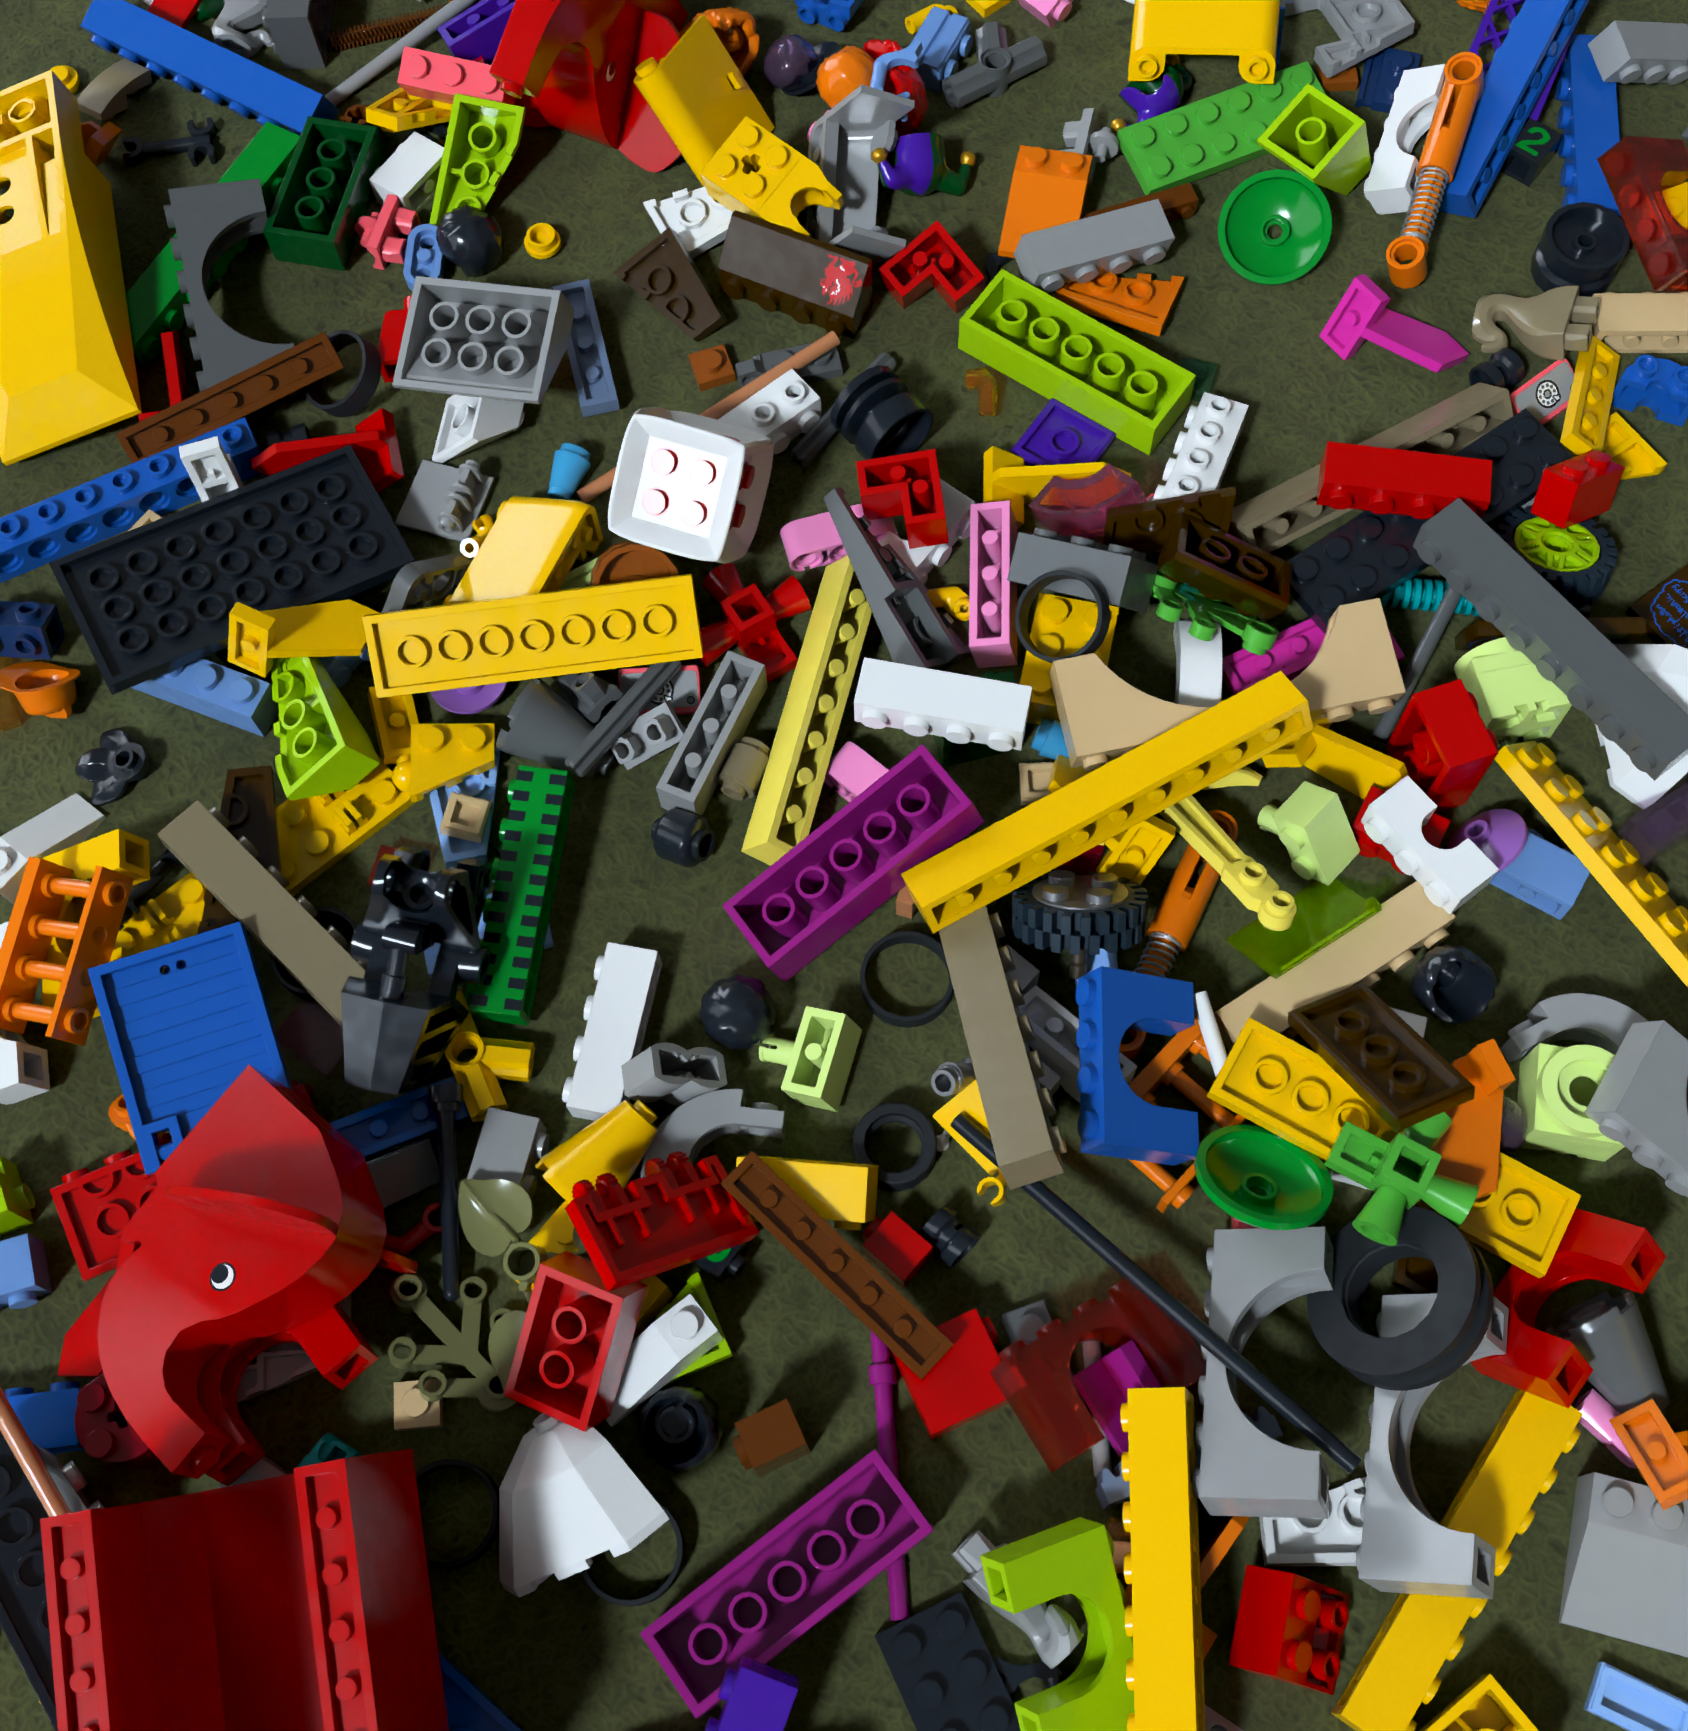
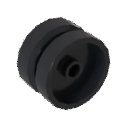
M1580 202L1568 204L1557 210L1547 222L1541 236V241L1538 243L1531 259L1530 271L1535 284L1543 292L1562 286H1579V296L1592 297L1594 293H1605L1629 250L1630 234L1627 226L1614 211L1599 204Z

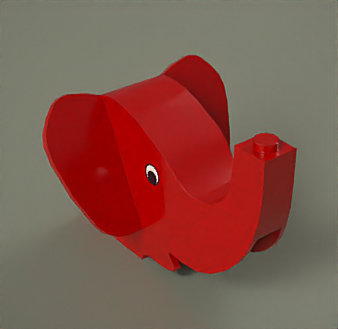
M679 0L515 1L489 73L501 84L499 88L501 91L516 97V106L526 108L523 126H553L607 147L618 149L630 161L644 170L654 173L665 170L682 155L633 82L637 75L635 69L639 64L650 57H654L656 61L665 57L680 40V31L684 27L688 13Z
M251 1065L244 1069L154 1173L157 1177V1186L154 1192L132 1216L120 1239L125 1244L141 1243V1246L124 1261L110 1279L100 1305L97 1330L98 1351L103 1374L113 1398L131 1427L168 1470L173 1474L199 1479L202 1474L208 1472L216 1465L220 1458V1453L231 1441L203 1410L197 1398V1380L204 1365L223 1346L246 1338L267 1337L285 1332L319 1315L346 1298L369 1276L374 1268L413 1274L417 1273L419 1263L383 1249L387 1235L384 1209L362 1153L297 1093Z

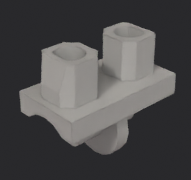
M1085 108L1081 121L1065 122L1063 139L1066 147H1074V149L1058 150L1093 156L1089 184H1092L1096 163H1103L1105 159L1114 157L1119 149V140L1112 133V130L1108 127L1101 129L1095 124L1096 111L1094 108Z
M669 699L637 717L610 748L618 762L624 764L626 769L629 770L680 742L686 728L677 718L673 704Z

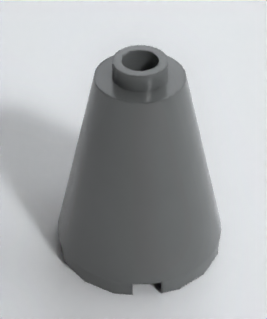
M536 678L534 682L530 681L511 708L507 716L510 718V731L507 732L501 728L496 747L508 754L569 771L565 767V760L595 726L545 681ZM611 748L585 775L586 777L593 779L597 773L602 775L607 773L615 759Z
M1620 1287L1619 1290L1623 1296L1611 1298L1608 1291L1598 1293L1560 1314L1568 1322L1557 1329L1554 1328L1552 1323L1546 1327V1333L1568 1340L1575 1345L1593 1369L1587 1380L1619 1413L1622 1414L1653 1399L1663 1416L1667 1415L1665 1408L1670 1404V1398L1636 1297L1631 1290Z

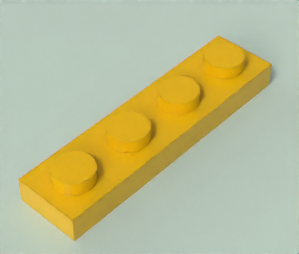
M1593 334L1588 352L1579 351L1560 439V442L1570 453L1578 456L1588 451L1602 452L1620 361V355Z

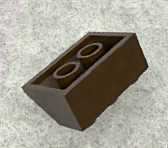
M1182 512L1159 551L1157 571L1162 572L1167 579L1173 582H1183L1198 589L1202 595L1209 599H1219L1234 606L1240 613L1246 616H1256L1267 621L1287 609L1290 600L1291 563Z

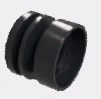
M878 365L856 376L841 391L830 412V422L850 444L855 445V450L865 460L916 452L929 436L934 424V414L914 393L908 392V387L888 366Z

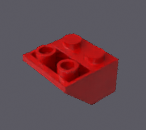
M1247 1564L1228 1665L1334 1695L1335 1682L1341 1668L1340 1652L1343 1634L1349 1620L1348 1604L1350 1595L1294 1573Z

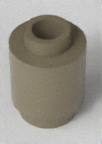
M743 737L740 743H735L717 777L718 783L722 786L721 791L728 797L739 801L743 800L744 797H754L764 776L771 752L770 748L763 742L751 737Z

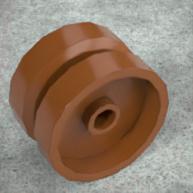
M627 540L613 544L598 557L591 571L590 586L678 576L677 568L663 551Z

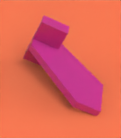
M1366 274L1356 276L1319 335L1344 361L1356 354L1365 339L1435 373L1462 363L1469 355L1446 331L1386 309L1385 307L1391 298Z

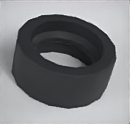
M890 1102L876 1106L862 1117L854 1132L853 1153L856 1163L876 1165L871 1159L869 1152L870 1138L875 1130L883 1124L890 1122L904 1123L912 1127L918 1134L921 1142V1154L916 1163L908 1170L898 1173L887 1172L880 1167L878 1168L877 1187L881 1190L900 1192L916 1187L928 1177L935 1164L937 1138L932 1123L922 1111L909 1104Z

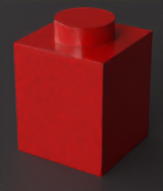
M892 1211L884 1220L879 1216L875 1218L862 1234V1238L865 1240L862 1245L863 1254L903 1289L933 1255V1246Z

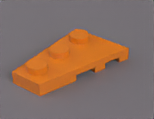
M1108 272L1097 275L1093 280L1086 283L1075 281L1064 284L1055 291L1054 297L1080 312L1160 337L1182 289L1185 277L1171 276L1170 281L1151 280V274L1137 273V277L1134 279L1117 277L1116 274Z

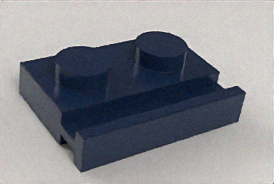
M1387 47L1385 51H1379L1366 58L1355 107L1366 106L1371 107V110L1390 113L1394 101V92L1399 86L1403 71L1418 68L1421 54Z

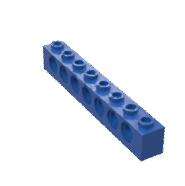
M245 417L1 517L0 583L127 531L148 509L159 516H163L201 500L180 458L179 446L218 436L226 454H230L241 482L261 475V473L252 469L251 460L262 453Z

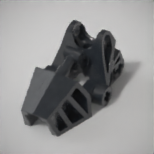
M411 845L396 848L394 855L384 854L381 857L373 879L365 919L358 923L351 942L352 959L368 962L364 979L349 976L341 991L345 1084L398 1095L422 1086L427 1081L469 1014V1011L455 998L459 981L481 986L488 972L490 948L481 946L478 926L492 880L493 866L491 862L467 858L458 862L457 868L451 867L441 869L439 872H430V850ZM434 943H439L441 946L436 958L428 992L406 990L408 977L405 976L409 954L418 955L432 947Z

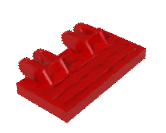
M682 1151L669 1154L668 1158H666V1164L664 1160L658 1157L650 1159L645 1164L644 1175L646 1177L631 1181L624 1190L621 1184L618 1183L615 1175L609 1172L597 1176L595 1186L586 1179L574 1183L573 1191H571L573 1193L572 1198L574 1199L566 1206L565 1210L608 1292L746 1243L759 1233L748 1211L720 1184L728 1175L717 1155L701 1159L695 1167L689 1162V1157L686 1156V1153Z

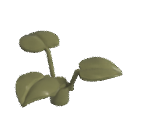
M463 1179L459 1187L458 1208L461 1225L468 1242L477 1252L486 1256L499 1257L505 1253L503 1258L504 1270L509 1277L520 1281L518 1288L520 1291H523L529 1304L532 1294L531 1284L535 1283L540 1263L561 1253H547L539 1246L522 1242V1239L518 1236L531 1226L534 1216L533 1201L529 1193L522 1186L504 1179ZM574 1227L573 1241L579 1251L570 1253L592 1261ZM513 1310L501 1316L495 1322L489 1334L488 1351L492 1365L501 1381L503 1391H505L526 1312L522 1310Z

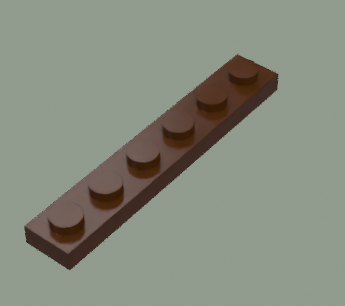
M326 331L115 435L131 463H135L227 425L343 368L344 364Z
M753 1151L720 1183L921 1380L927 1376L954 1346L944 1334Z

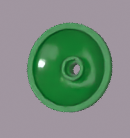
M1283 169L1263 171L1241 182L1226 199L1218 221L1219 245L1228 265L1242 278L1267 286L1293 282L1311 271L1323 257L1332 231L1330 206L1321 189L1302 174ZM1278 227L1281 229L1282 234L1277 239H1271L1267 234L1269 229Z
M1232 1125L1217 1129L1206 1136L1198 1148L1194 1166L1200 1186L1222 1211L1245 1224L1275 1231L1300 1229L1319 1221L1331 1204L1334 1190L1333 1181L1328 1169L1320 1158L1261 1126Z

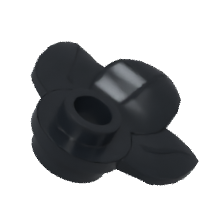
M112 729L103 732L99 742L100 748L91 749L84 753L75 766V772L80 778L94 783L91 795V804L94 806H103L121 798L129 782H138L144 779L151 769V758L147 750L138 743L132 742L129 735L122 730Z

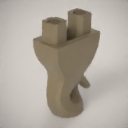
M1579 286L1557 287L1531 298H1521L1506 294L1484 295L1478 299L1472 324V338L1482 344L1481 351L1483 353L1491 354L1502 348H1507L1508 338L1506 334L1495 325L1496 321H1501L1507 324L1522 344L1536 356L1564 361L1567 350L1588 352L1592 336V325L1576 323H1597L1600 313V297L1579 296Z

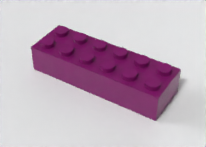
M921 744L730 898L722 907L765 965L783 982H786L902 889L906 884L901 873L952 847L985 821L970 799L926 747Z
M874 1449L640 1632V1635L697 1719L704 1716L723 1701V1699L718 1698V1693L728 1667L737 1670L742 1656L768 1665L935 1531Z

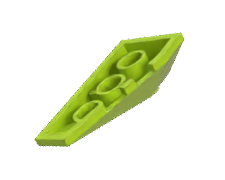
M455 93L429 224L438 227L446 213L451 212L454 208H461L465 205L480 208L484 211L519 147L526 114L525 107Z
M318 657L273 658V667L271 668L272 700L278 703L279 721L274 723L273 726L274 736L280 738L281 753L275 756V769L286 797L294 801L352 789L380 764L365 729Z

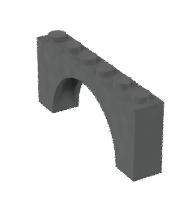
M260 179L168 189L171 204L164 205L168 228H176L177 237L170 238L174 260H182L184 270L176 271L181 294L188 293L190 303L183 304L187 326H195L197 337H190L189 339L194 361H202L203 371H196L200 392L294 346V343L273 344L261 342L236 332L217 316L207 300L208 280L220 257L241 240L263 233L268 218ZM300 388L282 398L303 394V389Z

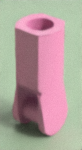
M1594 1389L1586 1391L1573 1405L1575 1409L1583 1413L1579 1422L1602 1444H1605L1624 1465L1635 1469L1636 1466L1609 1422L1610 1419L1621 1413Z

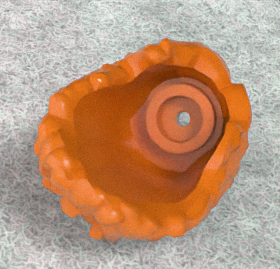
M730 6L706 10L696 14L692 21L687 22V25L680 31L681 37L695 20L704 14L742 76L752 67L760 48V37L755 33L756 22L750 13Z

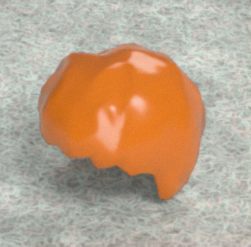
M849 45L825 58L818 68L816 80L821 98L833 108L861 84L869 87L875 62L874 59L861 48Z

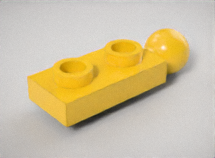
M375 686L369 687L368 700L383 765L397 764L392 772L393 784L398 790L409 793L411 724H419L412 694L377 698Z

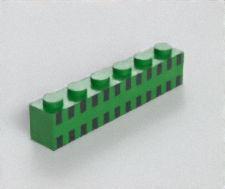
M519 765L516 779L512 778L509 782L507 793L508 802L511 803L508 818H503L499 830V839L503 843L500 858L496 857L492 864L494 888L492 898L486 899L483 909V922L486 923L484 937L480 939V944L490 948L489 968L481 986L468 983L466 989V1004L469 1005V1011L480 1020L529 1026L576 787L568 771Z

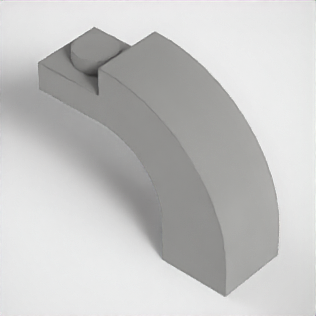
M1585 993L1563 994L1538 1002L1527 1014L1528 1020L1516 1025L1507 1032L1510 1038L1500 1050L1508 1062L1512 1063L1529 1054L1539 1043L1548 1044L1558 1040H1574L1603 1048L1616 1055L1632 1023L1649 1021L1630 1007L1607 997Z
M724 1089L699 1095L679 1106L660 1124L657 1134L645 1153L640 1178L646 1177L644 1175L646 1161L658 1157L664 1160L666 1164L668 1155L676 1151L686 1153V1156L689 1157V1162L694 1165L701 1150L711 1141L724 1135L746 1134L785 1139L787 1123L785 1111H778L776 1105L764 1102L753 1103L752 1108L745 1107L746 1099L743 1089Z

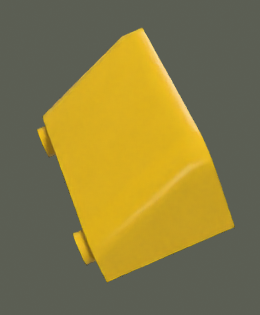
M1135 0L1128 81L1146 82L1158 78L1164 70L1166 54L1239 56V73L1245 81L1253 84H1274L1280 0Z
M512 496L508 501H503L498 509L494 525L453 595H448L443 605L558 591L575 560L584 561L587 556L586 552L595 554L603 540L594 506L581 501Z

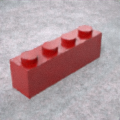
M1327 441L1320 462L1316 505L1329 506L1337 510L1350 508L1371 511L1374 514L1380 515L1392 513L1409 515L1416 519H1429L1457 498H1460L1482 519L1490 504L1492 460Z

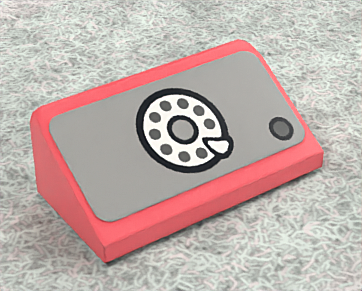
M1566 358L1564 361H1555L1510 394L1514 416L1526 408L1544 426L1567 409L1574 371Z
M697 665L681 666L679 671L638 717L669 699L673 704L676 715L695 714L701 702L699 667ZM649 667L618 670L619 690L623 696Z

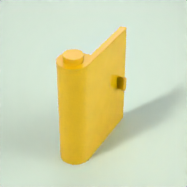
M704 14L695 20L665 57L657 61L654 57H650L635 69L637 75L633 82L703 187L704 183L700 176V171L745 116L769 132H772L775 128Z

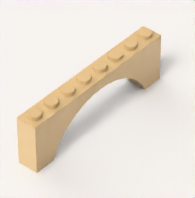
M1380 598L1340 605L1328 621L1324 639L1312 663L1291 681L1308 700L1312 724L1313 720L1328 718L1331 723L1344 721L1353 717L1354 712L1368 710L1371 715L1384 713L1392 710L1394 704L1406 693ZM1095 653L1053 661L1049 672L1071 768L1083 766L1086 771L1096 770L1108 761L1124 755L1146 741L1152 740L1182 722L1211 708L1176 704L1148 695L1119 678Z

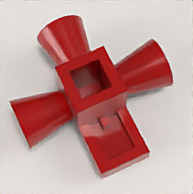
M733 563L722 564L709 572L702 582V587L720 604L723 621L700 628L704 656L699 659L702 664L708 667L736 643L746 658L765 665L767 683L796 668L798 659L778 631L776 621L811 610L809 599L799 581L791 575L764 598L755 583L744 588L737 567Z

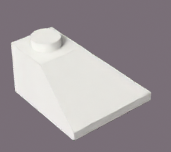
M461 395L449 397L446 400L431 462L443 464L493 442L511 431H516L524 420L525 414L522 411L524 403Z

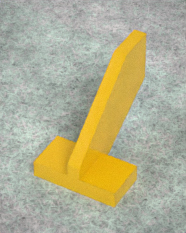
M995 446L990 447L984 452L983 503L1010 500L1017 522V529L1024 524V503L1104 504L1132 484L1131 473L1105 462L1024 466V458Z
M350 599L258 611L237 601L229 613L228 662L266 678L273 667V658L361 656L367 646L362 617L379 612Z
M1328 718L1313 720V730L1261 757L1266 768L1305 766L1363 800L1371 785L1386 792L1407 775L1409 776L1404 762L1329 730L1328 728L1332 723L1329 722Z
M1059 754L1053 763L1047 789L1053 793L1092 771L1084 770L1083 766L1071 768L1069 759ZM1153 815L1104 842L1110 850L1097 867L1096 872L1111 873L1116 875L1118 879L1125 877L1130 879V883L1137 882L1141 885L1175 837L1176 827Z

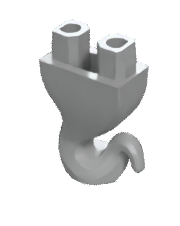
M223 0L224 7L211 28L215 44L247 59L254 56L264 44L267 47H272V36L267 30L260 29L243 34L263 26L262 7L267 5V0Z
M979 1530L974 1534L971 1533L951 1554L969 1573L962 1582L997 1613L1024 1631L1030 1638L1042 1661L1050 1669L1054 1668L1073 1651L1084 1634L1078 1628L1071 1615L1057 1604H1050L1047 1607L1044 1602L1016 1614L992 1605L980 1555L1007 1544L1004 1543L995 1547Z

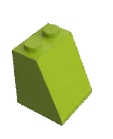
M1309 83L1306 84L1257 139L1259 146L1313 183L1345 196L1353 190L1372 168L1366 122Z

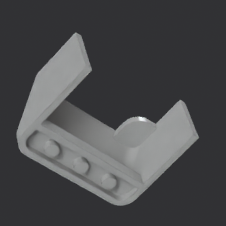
M861 84L816 121L810 134L808 159L819 166L827 181L842 194L844 205L840 210L826 208L821 205L805 207V224L803 228L810 234L809 237L872 259V265H878L906 247V239L888 235L886 228L876 226L879 169L877 164L872 161L871 153L879 147L885 149L887 154L894 150L898 140V132L895 130L896 121L914 108V100Z

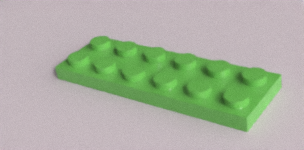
M1305 61L1275 72L1274 84H1242L1119 129L1116 137L1146 196L1196 181L1270 153L1257 144V139L1306 84L1309 83L1325 95L1326 93L1309 62Z

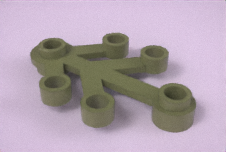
M406 1273L397 1277L392 1283L390 1290L393 1306L401 1313H416L444 1345H415L408 1337L396 1338L390 1343L388 1348L391 1364L399 1369L408 1368L412 1364L465 1366L475 1377L446 1379L442 1372L428 1370L420 1376L418 1381L419 1393L426 1401L435 1402L442 1397L477 1398L481 1406L491 1412H504L514 1407L517 1401L504 1396V1392L495 1394L490 1390L492 1383L500 1381L493 1365H490L478 1352L482 1304L487 1299V1285L485 1281L480 1277L471 1276L466 1278L460 1285V1298L464 1304L460 1332L428 1298L427 1285L421 1276L414 1273ZM407 1284H413L417 1287L416 1293L411 1296L402 1295L400 1290ZM471 1286H477L481 1288L482 1293L476 1298H470L465 1294V1291ZM500 1308L493 1312L490 1317V1331L501 1316L512 1310ZM405 1346L411 1349V1354L405 1359H398L394 1356V1352L399 1347ZM431 1379H436L442 1385L438 1391L428 1392L424 1389L425 1383Z

